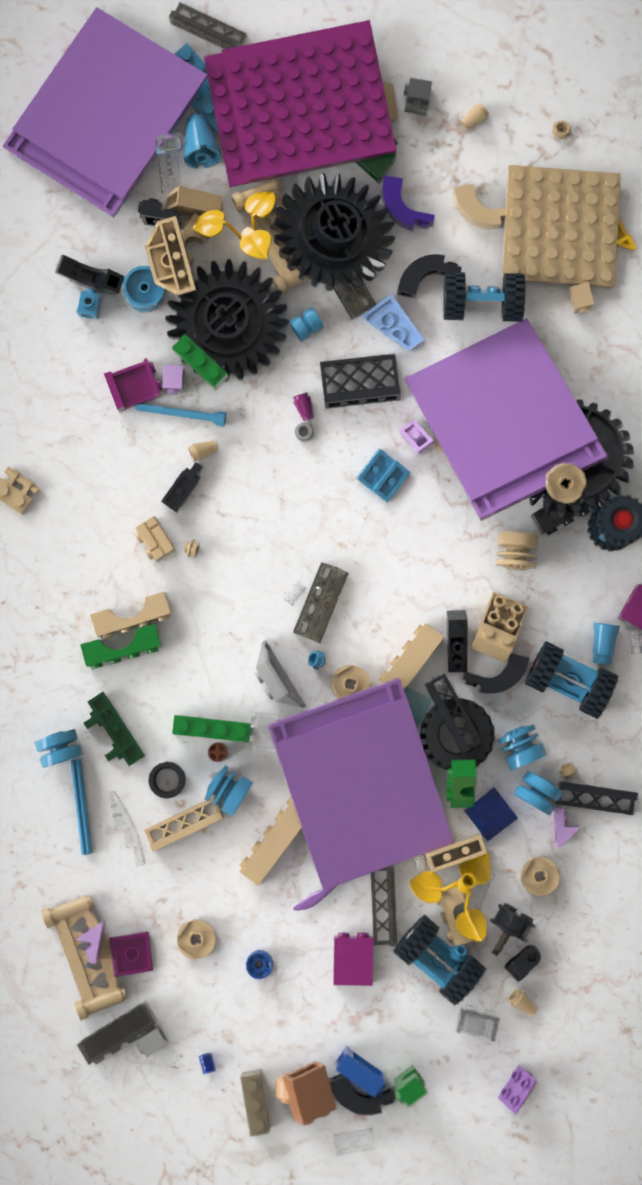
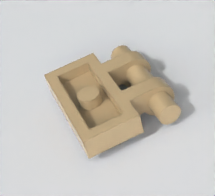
M7 467L4 473L10 476L8 481L0 478V500L23 515L33 501L28 496V493L32 491L37 494L40 487L35 485L33 480H28L20 475L21 472ZM16 481L24 486L22 491L13 486Z

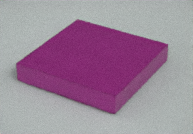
M148 931L109 937L114 977L153 971Z

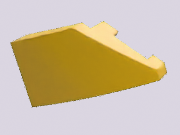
M618 218L617 246L630 250L637 249L631 235L627 234L620 218Z

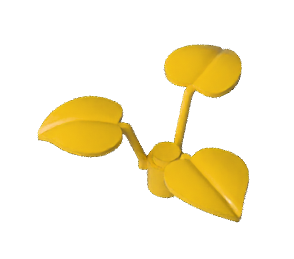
M271 191L259 192L251 195L246 200L245 209L247 213L252 214V229L246 228L242 231V234L227 221H223L225 215L219 210H210L203 213L194 223L193 230L204 237H214L220 234L223 230V225H226L238 236L240 248L245 254L267 260L272 239L269 232L256 229L255 217L264 218L272 212L276 201L275 194Z
M489 853L460 863L459 871L462 877L442 888V879L437 873H432L431 871L422 872L410 880V887L413 893L426 903L439 902L442 897L441 891H446L455 886L461 893H466L465 913H460L457 916L456 928L465 938L477 942L484 940L487 932L486 918L477 908L468 911L472 888L475 885L487 883L491 877Z

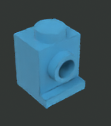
M86 289V292L81 291L76 311L79 317L98 320L101 303L100 294H97V291L93 289ZM87 299L92 300L91 304H85Z

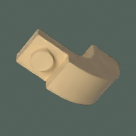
M473 184L454 188L453 196L456 207L468 222L483 229H499L502 224L501 220L505 222L506 207L489 209L481 205L476 198Z

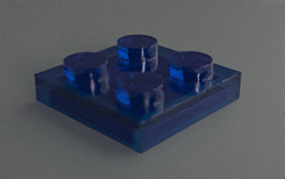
M495 787L476 800L474 807H467L463 810L487 842L518 819Z

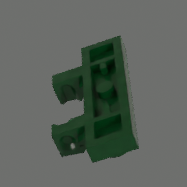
M104 691L87 701L93 711L89 713L91 718L83 722L88 730L98 723L100 727H104L113 741L112 746L114 749L104 755L108 762L116 757L119 760L124 758L130 767L145 757L142 749Z

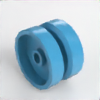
M149 266L133 268L124 279V295L128 304L134 310L152 312L163 304L166 290L154 283Z
M75 729L53 733L46 736V738L34 742L37 752L50 750V753L40 757L42 768L83 755L81 745L70 747L67 745L78 739Z
M527 770L522 780L531 788L528 789L523 785H518L513 794L550 816L555 807L546 798L549 797L554 801H559L564 792L542 776H537Z

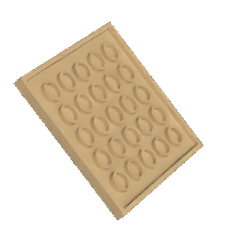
M508 165L502 280L504 279V273L525 274V282L579 285L589 282V285L594 287H615L621 173Z

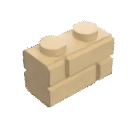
M155 516L135 528L137 530L135 536L140 544L144 542L147 546L145 552L150 560L154 558L157 562L176 550Z

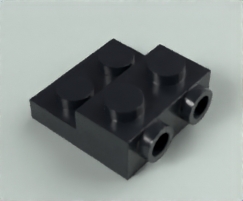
M154 198L139 202L138 213H140V218H142L144 225L155 227L157 221L176 216L181 231L182 221L180 214L176 210L166 209L164 211L162 203Z

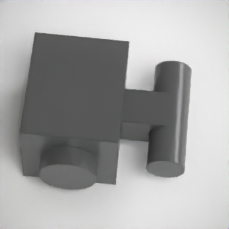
M410 78L409 84H405L403 95L407 96L406 102L413 103V105L405 104L404 112L427 115L428 108L420 106H428L432 81Z

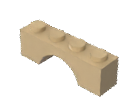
M163 591L145 597L143 609L132 618H119L110 609L91 614L90 616L96 636L102 637L104 640L114 637L113 633L118 631L121 634L132 631L131 627L139 625V628L151 625L150 621L156 619L158 622L168 620V616L172 615L166 593Z

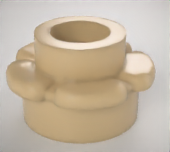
M557 121L553 125L552 133L559 139H565L571 132V128L566 121Z
M195 539L186 543L184 552L187 553V557H196L198 554L200 543L195 542Z
M572 762L566 763L559 768L560 777H565V779L573 778L578 768Z

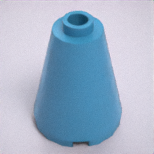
M193 113L186 120L184 162L188 167L198 169L200 165H204V168L211 167L220 161L221 151L205 116L200 113Z

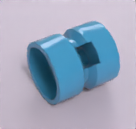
M312 307L302 313V318L296 316L289 321L292 330L301 342L311 337V332L316 333L324 328L322 321Z

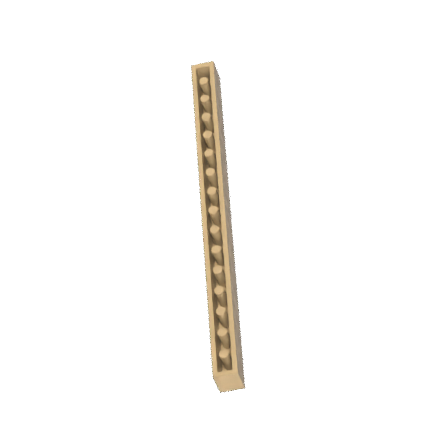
M427 623L424 626L419 625L413 633L416 636L412 642L408 640L402 647L404 650L403 654L400 657L396 655L390 663L393 666L389 672L385 670L379 678L380 684L400 678L405 690L444 636ZM291 797L286 802L289 805L285 811L280 810L274 818L277 820L273 827L269 825L263 833L265 836L261 843L257 841L251 850L254 853L251 857L248 858L246 856L239 865L242 867L240 873L257 886L301 829Z

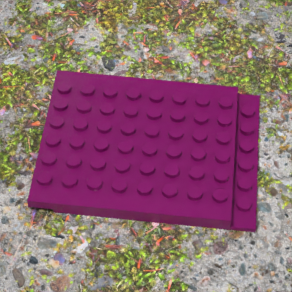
M370 20L223 49L222 53L204 56L229 187L397 153Z

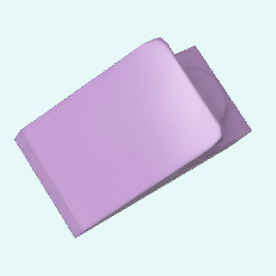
M415 420L399 430L416 455L435 443Z
M555 807L556 847H562L580 828L579 826L564 825L568 821L567 811H564L563 807Z
M100 922L76 939L91 943L86 951L89 963L96 964L99 961L106 922Z

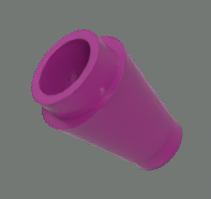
M307 392L294 396L293 404L303 422L314 418L311 396H308Z

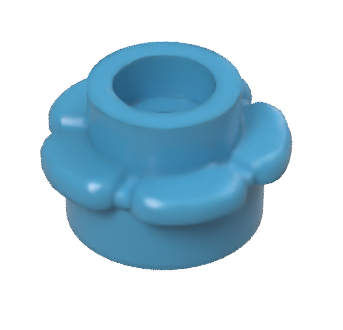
M313 651L308 657L309 665L316 670L322 667L326 661L324 653L320 651Z
M454 944L451 947L449 954L454 962H464L468 958V951L463 945L455 947Z

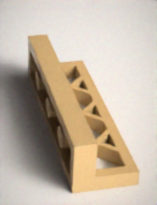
M212 797L209 802L204 801L145 829L144 831L150 842L149 846L152 852L223 819L224 816L218 804L214 806L217 813L212 815L202 813L205 805L213 803L215 797ZM202 807L200 812L196 811V809ZM194 812L199 814L196 823L191 824L185 821L188 813ZM181 816H184L183 820L177 819ZM173 820L182 823L177 832L167 830L170 822ZM156 828L164 831L162 839L154 842L150 831Z

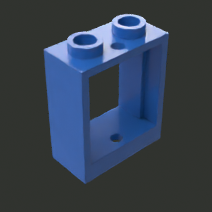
M348 1047L344 1048L335 1061V1070L374 1098L377 1093L380 1095L386 1087L385 1074Z

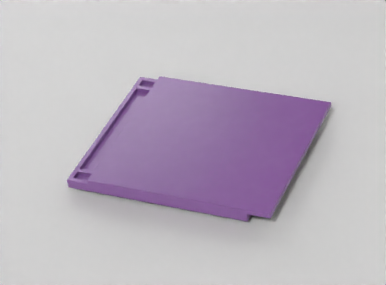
M96 7L12 128L13 131L3 144V148L115 218L197 98L198 90L208 75Z
M528 318L405 378L417 405L480 521L545 490L546 474L558 464L571 463L584 471L607 459V454L599 443L596 434Z
M400 678L267 724L323 891L454 842Z

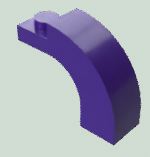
M385 175L382 201L384 208L389 210L388 216L397 225L413 231L414 224L425 229L433 227L434 214L413 211L404 204L401 197L403 178Z

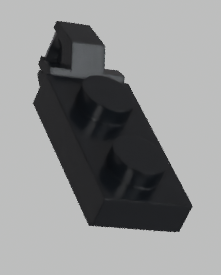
M195 462L190 470L186 468L182 471L161 502L178 513L199 483L201 477L198 474L203 467Z

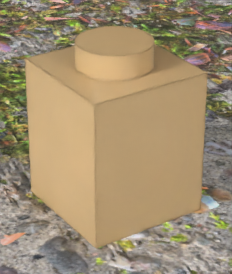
M589 282L569 288L568 294L573 313L579 312V314L589 312L594 306Z

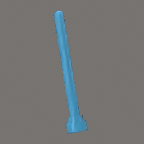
M141 403L135 406L137 411L213 421V424L224 427L226 422V412L224 411L211 414Z

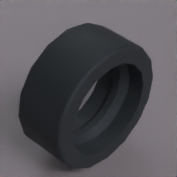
M163 762L153 767L149 774L148 782L150 789L155 795L168 799L182 792L185 787L186 777L183 769L176 763ZM166 768L175 771L179 779L176 788L168 792L159 789L156 784L157 774Z

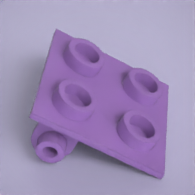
M520 1065L512 1072L511 1078L498 1097L515 1115H517L537 1083V1080L532 1077L533 1074L525 1071Z

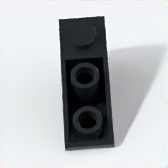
M466 610L447 611L448 672H467L468 618Z

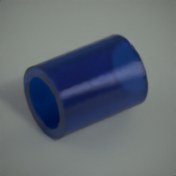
M211 1052L198 1056L203 1074L216 1071Z

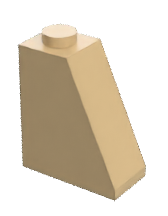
M179 186L167 194L165 210L173 209L180 215L193 216L194 213L201 216L210 210L222 211V196Z

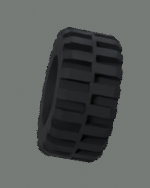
M453 698L446 699L445 705L447 709L454 711L456 702ZM459 698L482 743L463 754L452 753L442 746L439 739V731L444 720L437 707L434 705L425 715L420 727L421 743L429 760L445 770L451 768L452 760H475L476 767H478L479 764L487 759L488 754L493 749L495 728L491 722L492 719L482 706H479L472 700ZM458 714L455 715V717L458 716V717H463V718H464V716H462V715H458Z

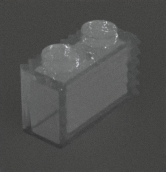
M466 1004V1007L461 1006L455 1028L456 1032L495 1041L500 1017L496 1015V1012L485 1009V1012L478 1011V1007Z

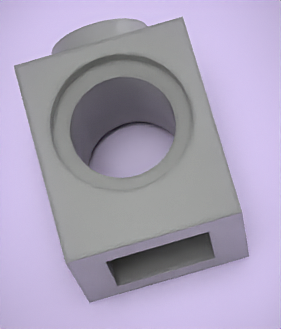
M158 1025L141 1035L137 1039L138 1044L136 1046L142 1055L145 1054L146 1057H149L167 1046L168 1040Z

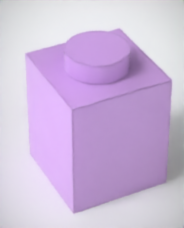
M164 365L163 390L167 391V394L172 395L183 392L184 367Z

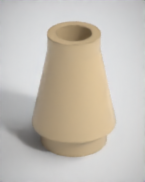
M480 102L471 108L461 120V123L466 129H469L486 120L489 113Z
M215 440L194 443L188 447L193 461H201L213 452L218 451Z
M515 989L509 996L508 1001L514 1008L528 1014L530 1017L537 1012L538 1007L534 1005L523 990Z

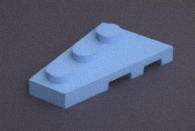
M392 294L361 316V318L408 352L425 341Z

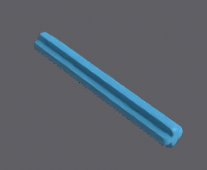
M74 759L70 763L81 854L89 855L92 853L82 762L81 759Z

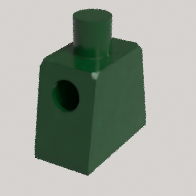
M394 138V140H395V145L397 146V145H398V142H397V140ZM396 153L355 163L380 184L395 162Z

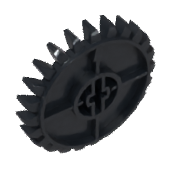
M321 173L317 187L314 186L312 179L308 176L304 183L305 192L295 183L292 188L294 199L285 193L282 198V204L285 208L277 206L275 214L279 220H274L273 230L281 234L274 236V243L278 246H283L278 254L282 259H289L287 268L290 271L297 269L300 280L303 281L307 277L311 279V286L317 288L320 283L325 284L327 291H332L334 285H338L342 291H347L349 283H352L356 288L362 287L364 283L362 277L367 281L374 280L377 275L374 271L381 272L386 266V263L381 260L389 259L393 253L392 250L383 248L391 246L396 237L384 236L394 226V222L381 223L389 212L388 208L375 211L381 198L380 195L373 197L369 201L365 199L369 185H365L358 193H355L356 179L354 177L343 188L341 187L340 173L336 174L331 186H328L325 173Z
M227 259L224 271H220L215 260L211 261V274L208 275L201 266H197L199 280H194L196 291L178 295V298L181 299L180 302L168 301L169 308L177 312V315L165 316L168 324L176 326V329L167 331V336L170 339L180 340L184 334L187 335L228 374V378L224 382L229 381L231 374H235L239 381H243L244 371L247 370L253 376L258 375L256 365L259 363L264 367H269L270 361L267 355L278 356L280 354V349L274 345L275 342H285L287 338L285 334L278 332V329H284L289 325L288 319L278 318V316L287 311V304H275L282 297V291L277 290L269 293L273 285V279L269 277L263 283H260L261 269L259 267L255 269L251 276L247 275L248 269L245 261L242 262L238 272L234 271L231 259ZM215 312L216 317L209 323L211 315ZM225 316L227 319L231 317L232 322L228 323L225 321L223 323L222 317ZM245 317L244 324L239 328L238 322Z
M576 400L607 454V459L582 471L586 478V486L582 491V495L571 503H562L555 500L548 494L546 489L529 497L531 506H534L541 497L544 498L543 511L546 514L551 509L553 503H557L559 517L564 516L567 505H572L574 515L579 517L581 503H586L588 509L593 514L596 511V498H599L604 504L609 500L608 490L616 495H621V486L616 481L617 479L625 483L630 481L629 474L626 470L622 469V467L634 468L633 459L625 456L634 454V447L632 444L623 443L630 440V434L626 430L618 431L623 427V422L620 419L610 420L612 416L611 411L605 409L599 412L598 404L594 402L587 407L584 406L583 400ZM570 479L564 480L561 483V486L567 488Z

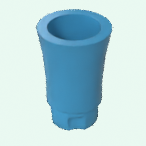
M593 623V663L611 665L620 626Z

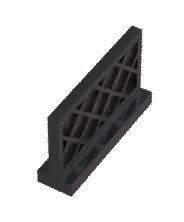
M395 354L320 362L325 409L399 401L401 399ZM384 360H392V366L388 371L380 366ZM365 362H370L374 365V368L369 373L361 368ZM351 364L356 369L349 375L342 370L345 365ZM332 366L337 371L330 377L325 373L324 367ZM377 368L385 373L380 381L372 376ZM358 370L366 375L361 383L353 378ZM339 373L347 377L342 385L334 380ZM389 376L395 381V386L387 387L382 382ZM369 378L377 383L372 389L364 386V383ZM350 380L358 385L354 391H349L345 388ZM331 382L339 387L336 393L327 394V387Z

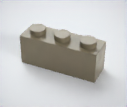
M261 1070L242 1072L240 1079L250 1137L270 1133V1122Z

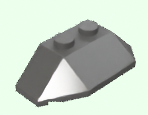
M264 640L256 665L258 672L255 675L260 683L264 682L268 689L265 692L270 700L275 699L276 702L301 708L305 707V703L267 641Z

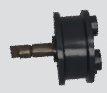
M499 903L497 914L489 920L503 931L492 951V954L496 956L502 951L510 936L527 943L528 939L526 937L531 928L536 927L532 917L525 913L519 915L516 913L517 909L508 903H504V905Z

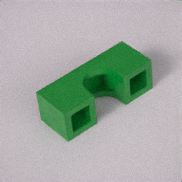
M184 334L172 347L173 352L187 365L191 366L215 391L228 378V374L187 335Z
M452 760L451 768L447 769L446 799L450 801L451 808L474 807V787H476L477 779L475 760Z
M413 1065L394 1078L395 1095L401 1104L406 1103L410 1107L428 1093L424 1086L425 1081Z

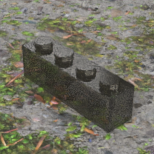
M145 1000L77 1043V1047L88 1065L93 1062L96 1065L105 1059L104 1055L109 1052L114 1054L121 1050V1045L125 1042L130 1044L139 1038L138 1034L143 1031L145 1034L152 1031L158 1020Z

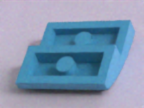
M378 448L356 479L388 503L411 472L398 461L392 459L382 449Z

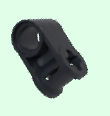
M527 945L516 956L511 958L504 968L517 982H520L539 964L541 954L535 946ZM528 953H534L535 958L532 959L531 957H529Z

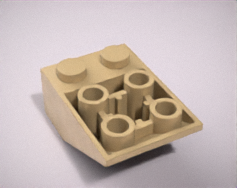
M493 592L470 648L506 663L512 653L528 606Z

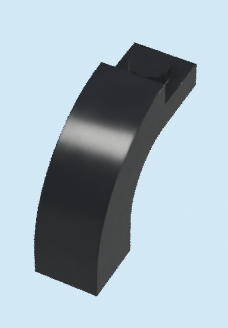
M441 254L420 257L405 269L399 282L397 295L415 299L418 285L426 276L432 274L445 276V272H461L462 267L458 266L455 262L443 263L445 255Z
M61 255L55 270L56 274L69 279L72 283L113 295L119 294L125 276L113 270L94 268L66 255Z
M511 653L504 670L498 676L486 678L464 672L462 680L466 681V685L473 687L479 684V693H500L518 683L527 669L530 658Z
M342 1074L329 1078L331 1090L336 1100L344 1108L356 1114L382 1113L381 1104H384V1106L390 1105L397 1098L394 1087L384 1090L380 1095L377 1093L374 1098L371 1095H364L356 1091L350 1080Z

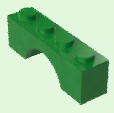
M152 624L136 629L133 641L123 649H110L100 639L80 644L86 667H91L93 670L103 667L102 663L109 661L110 664L122 662L121 658L124 657L134 659L140 657L142 652L147 651L148 654L159 652L158 648L162 647L157 625Z
M174 715L172 734L250 743L252 723Z

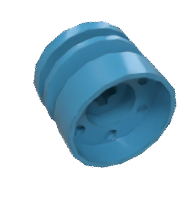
M534 724L513 729L497 740L498 744L508 743L507 746L501 748L502 752L509 750L512 752L511 755L505 758L510 771L547 755L542 743H532L539 736L538 733L531 736L528 734V732L536 729Z
M225 765L223 769L216 773L209 784L204 800L209 802L213 795L216 796L212 805H217L220 800L224 801L221 810L232 817L253 782L244 776L240 777L237 782L234 781L236 771L233 770L229 777L226 776L229 767Z

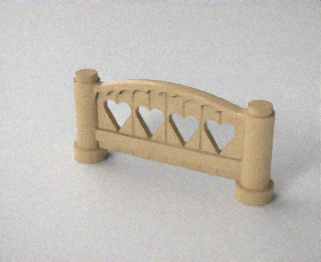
M278 178L270 179L242 193L236 192L231 195L238 212L245 210L246 200L251 195L271 191L275 194L276 207L281 206L285 208L282 204L283 196L279 193L282 187ZM270 213L264 218L256 216V229L269 232L272 239L268 255L279 275L272 278L276 290H281L283 295L287 293L288 289L310 280L308 277L303 281L300 280L297 269L290 271L287 268L288 262L286 261L288 258H280L278 253L283 246H278L274 243V236L281 233L270 229L277 217L276 214Z
M83 896L50 909L48 907L41 910L46 927H56L80 993L81 1000L74 1002L81 1021L89 1018L88 1015L124 1002L128 998L125 988L118 986V977H114L110 942L105 931L99 962L102 963L100 970L84 967L89 957L86 956V950L77 949L82 941L76 939L84 934L71 930L80 917H84L86 919L85 925L89 927V930L99 924V921L91 912V907H94L91 896ZM103 972L106 974L105 980L109 982L108 988L91 986L99 973Z

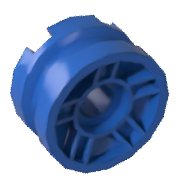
M264 950L252 952L246 961L248 974L255 979L268 977L273 969L271 955ZM261 961L263 967L257 968L256 962Z

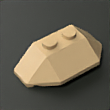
M176 216L157 221L145 245L154 283L177 296L196 291L193 273Z

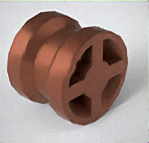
M214 743L208 749V756L214 762H221L227 757L228 750L223 743Z

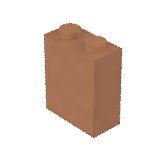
M314 1061L283 1076L294 1121L302 1125H310L315 1119L326 1117L330 1112L336 1110L324 1064Z

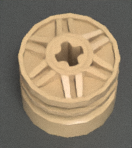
M512 531L499 532L498 545L506 548V551L497 552V556L505 557V559L496 560V565L518 571L536 569V563L529 562L528 560L537 559V555L529 553V550L538 549L539 535Z

